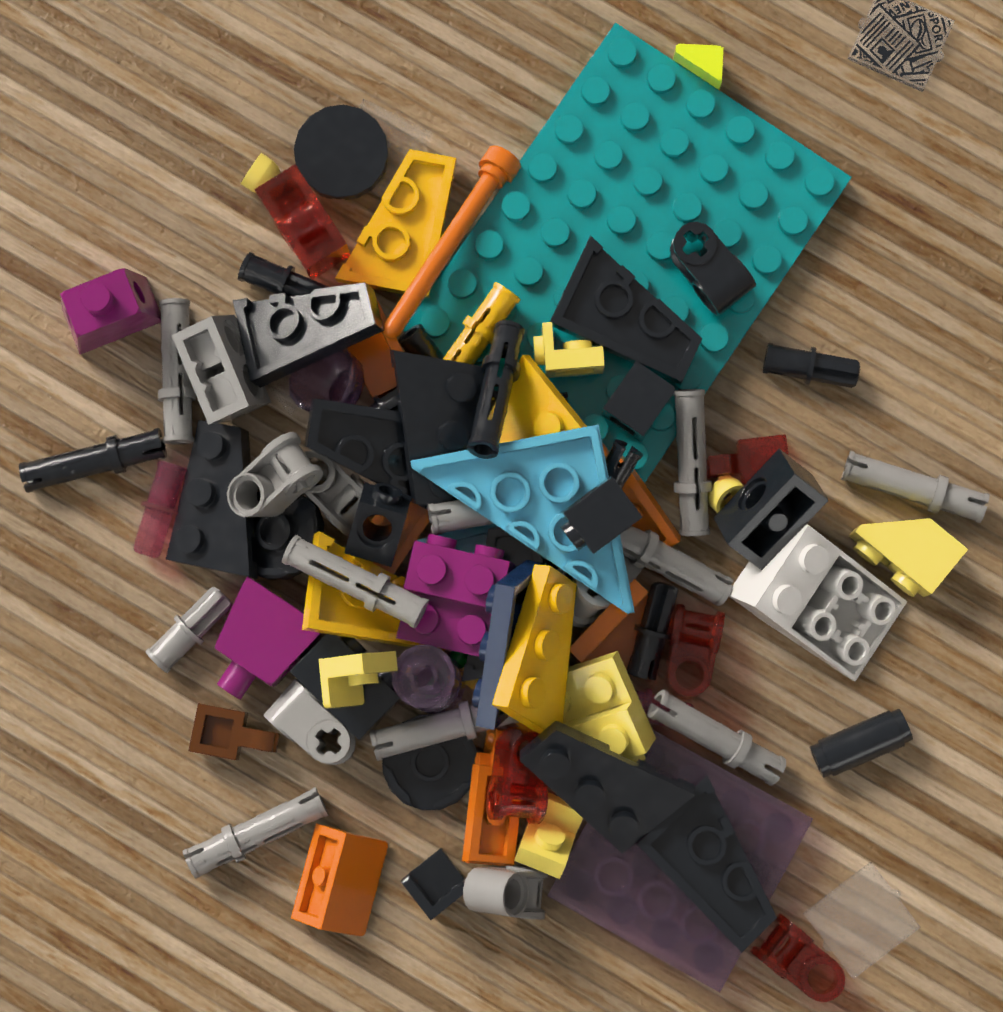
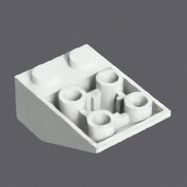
M808 524L790 540L763 570H760L749 561L734 583L729 597L760 620L852 681L857 680L907 603L905 599Z

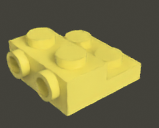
M615 651L568 667L563 724L608 744L610 751L634 762H637L638 759L644 761L646 759L644 754L648 752L656 740V736L619 652Z

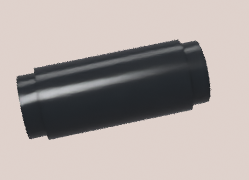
M897 709L892 712L888 710L817 741V744L809 748L821 776L825 778L829 775L836 776L904 747L905 743L913 740V736L901 710Z

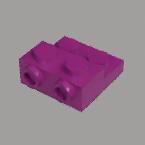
M428 534L427 543L414 541L404 589L421 598L428 599L429 602L416 628L400 620L396 638L479 657L481 640L485 632H489L491 614L486 613L488 592L493 584H496L515 569V564L503 560L504 550L476 544L474 553L456 550L457 540Z

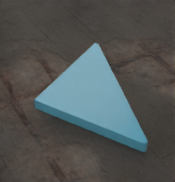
M599 424L499 443L498 455L491 459L479 458L472 455L468 450L410 461L412 469L625 613H635L620 535L593 554L587 546L578 551L561 529V526L568 521L562 514V511L609 477Z

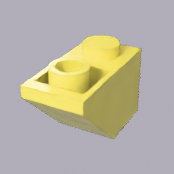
M930 518L861 524L849 535L857 543L853 547L856 553L874 566L881 562L894 573L891 578L892 582L911 597H914L917 593L922 597L931 595L968 550Z

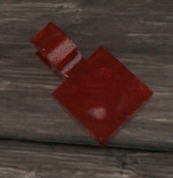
M786 434L740 439L736 442L737 454L708 456V459H706L707 479H714L723 475H740L741 483L745 485L779 448L789 456Z

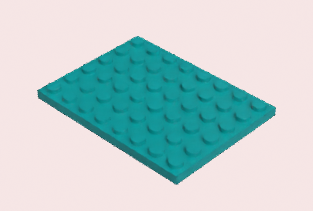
M615 22L521 158V168L511 183L506 181L504 186L498 191L431 288L429 297H425L404 328L403 333L415 325L422 324L425 332L445 357L465 328L462 324L467 315L472 317L493 288V284L497 282L521 299L506 318V320L519 323L525 329L518 362L522 355H530L535 361L533 336H542V323L550 322L591 235L603 246V250L620 266L623 265L645 289L657 300L660 299L702 338L681 385L662 376L660 377L673 385L675 390L705 389L706 394L852 177ZM689 222H700L709 226L727 249L744 264L756 282L755 288L720 316L714 315L695 293L692 285L670 258V246L675 238V234L683 225ZM686 239L687 243L683 249L684 253L689 255L696 252L701 257L699 252L703 247L702 242L697 240L691 243ZM552 327L554 350L563 349V343L581 340ZM488 344L474 365H482L484 357L489 355L491 344ZM603 350L605 364L603 374L549 378L559 392H567L569 405L586 426L599 424L602 443L609 452L614 440L618 439L628 443L623 453L624 457L628 454L631 446L643 454L634 469L645 483L676 438L674 394L655 419L645 438L640 442L602 416L604 406L634 365L633 363ZM504 358L500 359L497 373L499 378L502 377L505 364ZM538 365L541 368V370L545 373V366ZM494 387V390L498 391L499 387Z

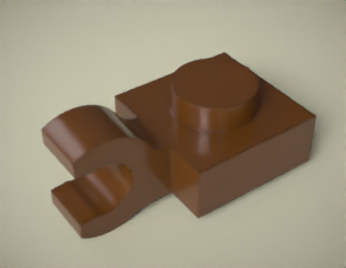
M198 703L188 751L239 761L242 747L277 753L280 733L246 727L247 712Z

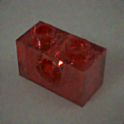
M296 164L254 189L261 204L310 279L317 278L350 256L347 243Z

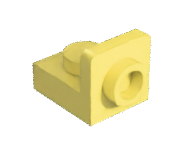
M552 322L542 323V336H533L535 362L537 365L545 366V375L548 378L603 374L605 366L603 346L592 347V341L575 340L563 343V349L554 350Z
M396 651L361 653L319 659L323 706L328 709L363 705L365 701L363 685L379 683L378 673L398 671Z
M542 791L527 822L514 861L560 879L583 818L559 796Z

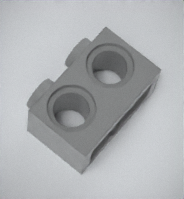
M235 315L211 316L171 335L208 425L235 420L272 403L265 386L259 388L250 382Z

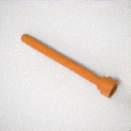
M493 145L488 148L480 160L479 181L385 321L383 333L387 338L394 339L402 333L495 189H501L506 181L511 183L521 168V163L510 151Z

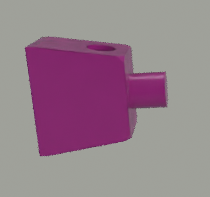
M126 268L115 270L60 293L62 311L80 355L161 323V312L147 277Z
M247 576L215 644L217 651L232 660L217 682V685L239 700L242 699L256 677L275 687L325 634L302 630L303 612Z

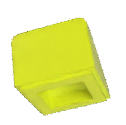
M698 44L676 45L673 60L720 90L724 47Z

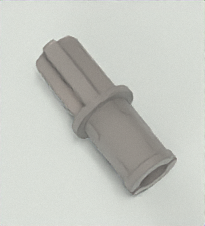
M215 587L210 588L182 617L179 615L174 617L176 623L151 648L145 651L146 654L159 668L168 673L196 643L201 645L204 642L202 636L231 608L230 600L219 589Z

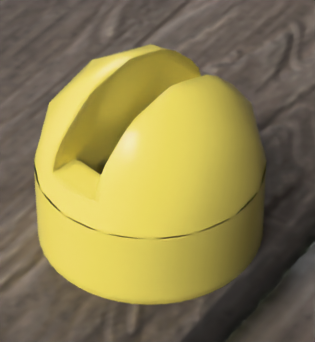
M261 153L245 175L241 185L256 194H270L279 186L281 180L280 169L272 159Z
M730 475L717 477L718 480L712 485V491L708 492V502L716 513L744 486L738 479ZM730 493L731 495L724 500L723 498Z

